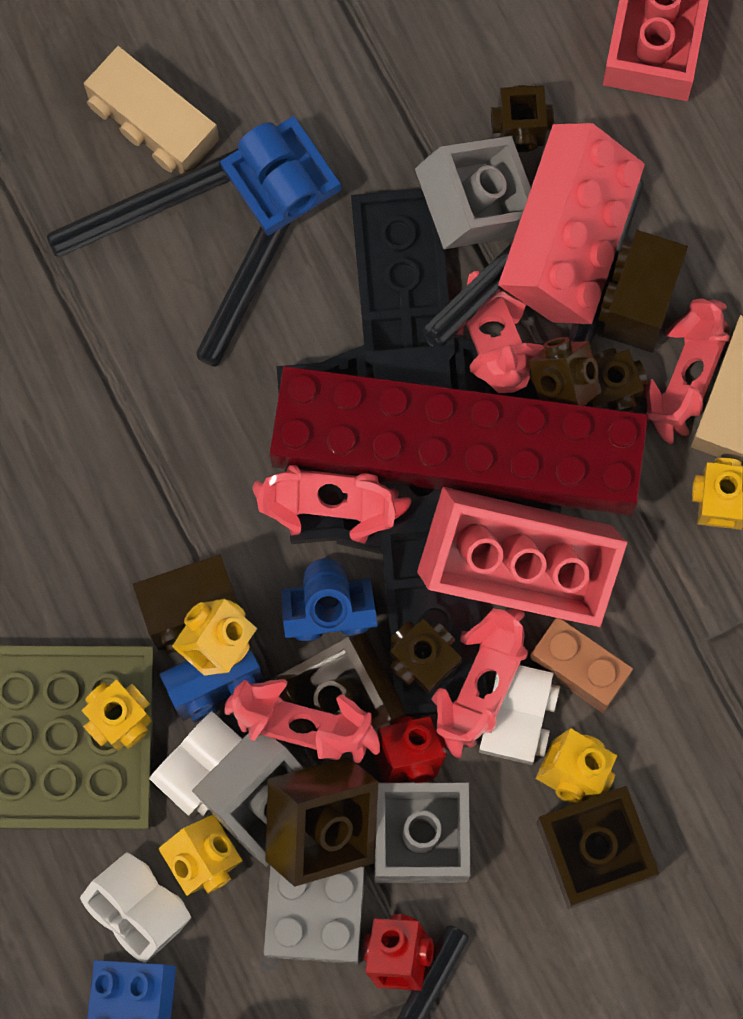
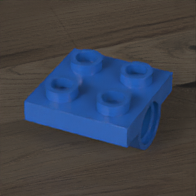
M292 116L278 126L268 122L253 128L239 141L238 150L220 161L222 169L267 236L342 190L340 182L295 116Z
M322 558L312 562L304 572L303 587L281 589L285 638L295 637L300 641H310L320 638L323 633L341 631L345 635H356L367 631L369 627H377L371 578L348 581L345 568L336 560Z
M250 648L245 657L233 665L229 673L204 676L188 661L160 673L169 697L181 719L185 721L192 718L193 722L203 720L211 711L216 713L218 711L216 705L226 701L233 695L235 688L243 680H247L249 684L265 682Z
M94 960L87 1019H171L176 966Z

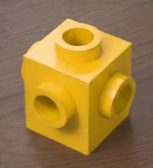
M717 458L714 463L707 462L702 475L694 476L692 501L699 502L698 525L742 530L743 466H741V461L732 458Z
M221 599L204 603L200 602L186 615L184 619L186 626L172 647L204 676L229 673L233 665L240 662L250 648L248 642L257 628L245 618L244 610L230 600Z
M115 680L110 686L104 682L86 697L85 701L88 705L81 711L90 721L83 727L101 747L109 741L118 752L124 746L127 749L131 748L147 734L148 729L146 727L152 720L144 709L150 703L133 684L125 689L118 680ZM117 704L122 706V715L118 719L110 720L106 717V714Z
M570 728L552 740L535 779L556 790V795L562 800L576 804L608 792L615 778V774L611 772L617 755L605 749L604 744L599 739L589 735H582Z
M214 815L184 827L158 848L186 896L202 888L206 890L207 894L221 888L231 880L228 872L242 862L241 857Z

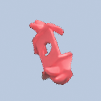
M478 270L469 274L467 285L480 274ZM504 289L500 290L466 324L478 352V356L470 364V372L487 382L498 393H513L527 386L530 379L528 360L542 351L544 347L539 344L522 343L515 324L522 318L526 304L510 295ZM496 321L502 323L505 327L500 332V336L491 338V335L484 334L479 330L487 322ZM464 327L461 330H459L456 334L464 335Z
M703 298L692 300L686 313L665 330V336L684 337L685 345L666 392L661 394L653 379H648V385L643 387V396L647 402L646 414L648 415V420L654 423L658 434L669 445L674 443L673 432L681 436H688L690 434L685 421L690 416L701 415L703 410L702 401L726 341L730 342L731 337L727 334L730 329L722 313L727 308V305L720 300H706ZM703 361V372L696 380L692 381L691 385H687L688 383L685 380L686 370L692 363Z
M289 465L286 472L269 476L265 479L264 483L257 480L252 487L257 499L259 512L289 528L291 536L300 534L301 523L297 515L304 513L357 519L361 523L354 527L349 534L353 541L365 544L370 534L392 528L394 520L404 514L412 502L409 497L398 498L399 493L395 488L389 489L380 484L378 476L373 474L361 473L358 476L300 470L297 465ZM325 484H333L338 486L343 493H348V497L338 505H329L321 500L318 491Z
M493 608L470 631H462L460 637L462 643L466 645L480 643V647L457 700L452 703L446 689L439 688L431 698L437 705V733L444 737L447 748L456 758L462 757L463 745L469 748L475 747L477 745L476 739L484 732L492 733L497 723L496 716L521 660L527 657L528 650L523 646L525 638L524 628L519 623L525 617V612L522 610ZM487 671H496L499 676L498 687L491 694L485 695L484 699L480 698L477 688L478 679Z
M286 679L249 684L247 680H243L225 703V714L230 715L234 712L241 731L247 732L249 730V738L253 741L260 734L317 750L318 759L329 758L339 760L343 753L352 752L354 762L356 763L362 761L366 754V747L375 755L380 753L379 738L371 725L372 714L361 710L355 702L343 694L336 698L341 714L334 715L283 701L279 695L287 685ZM296 719H307L315 724L318 731L312 730L304 734L296 733L289 728V724Z

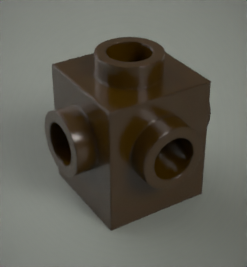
M517 85L500 88L498 107H491L492 134L500 133V137L512 136L517 152H529L535 150L538 146L545 145L546 133L552 129L554 124L553 105L546 104L544 85Z
M567 337L556 338L544 343V349L528 360L530 378L536 388L538 400L584 406L602 392L598 379V365L593 358L589 341L570 342V339Z
M611 348L593 355L598 365V379L602 392L589 401L586 406L631 412L636 409V403L641 402L644 393L643 387L648 385L646 372L641 361H633L629 349L617 353L615 348Z
M424 618L417 625L408 621L390 639L395 644L390 650V656L395 660L390 665L392 670L408 686L415 681L428 695L462 662V657L451 647L455 639L437 621L432 626ZM419 648H425L430 651L431 655L426 659H420L414 653Z

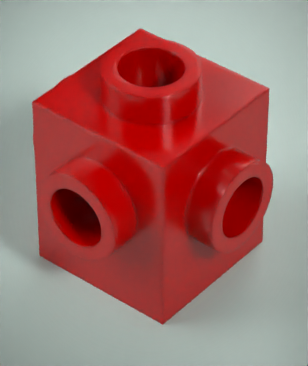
M430 716L420 719L403 717L395 720L389 726L378 728L377 735L380 742V753L373 755L383 783H429L437 777L443 760L447 756V746L444 737L435 731Z
M395 914L391 915L389 919H374L372 933L366 935L363 944L364 961L367 962L366 974L377 988L422 991L425 966H431L433 961L434 945L432 938H429L420 922L411 916Z

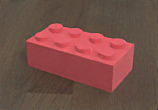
M619 0L603 86L688 102L709 0Z
M593 123L553 124L498 286L553 323L592 324L645 163Z
M443 487L417 572L428 590L601 627L628 542L613 525Z

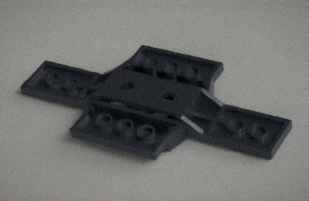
M422 189L351 195L364 345L323 362L285 365V367L367 377L366 368H373L374 378L452 389L449 361L454 360L456 386L459 390L538 400L536 388L531 378L525 388L513 393H498L487 382L470 372V364L478 356L473 341L452 337L443 347H431L427 344V339L422 335L423 328L449 304L444 249ZM276 366L278 393L280 389L283 366ZM383 482V485L387 488H395L398 491V498L409 497L412 502L408 510L394 520L392 528L370 534L365 544L353 541L350 538L349 532L361 523L357 519L304 513L298 514L301 532L299 535L294 536L290 534L291 544L336 541L338 545L383 554L390 639L408 621L417 625L423 618L430 626L436 621L439 622L455 639L451 647L462 657V662L429 695L415 681L408 686L393 671L394 689L407 712L402 717L438 714L437 705L431 698L439 688L446 689L452 703L456 701L479 652L480 643L466 645L460 641L462 631H470L480 623L478 600L428 590L417 572L442 490L434 489L429 495L418 496L410 490L408 485ZM325 484L318 491L321 500L329 505H338L348 497V493H343L338 486L333 484ZM491 497L561 513V506ZM390 640L392 649L395 646V644ZM419 648L414 653L420 659H426L431 655L430 651L425 648ZM485 673L480 676L477 683L480 693L479 697L482 699L487 695Z

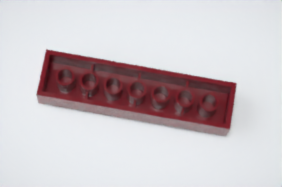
M283 366L269 455L272 467L288 469L289 465H297L300 470L358 476L361 473H369L378 476L379 482L438 490L447 487L482 496L633 516L638 500L648 415Z

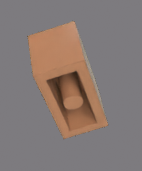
M556 618L532 651L529 662L538 669L554 673V680L603 714L633 670L632 667L560 618Z

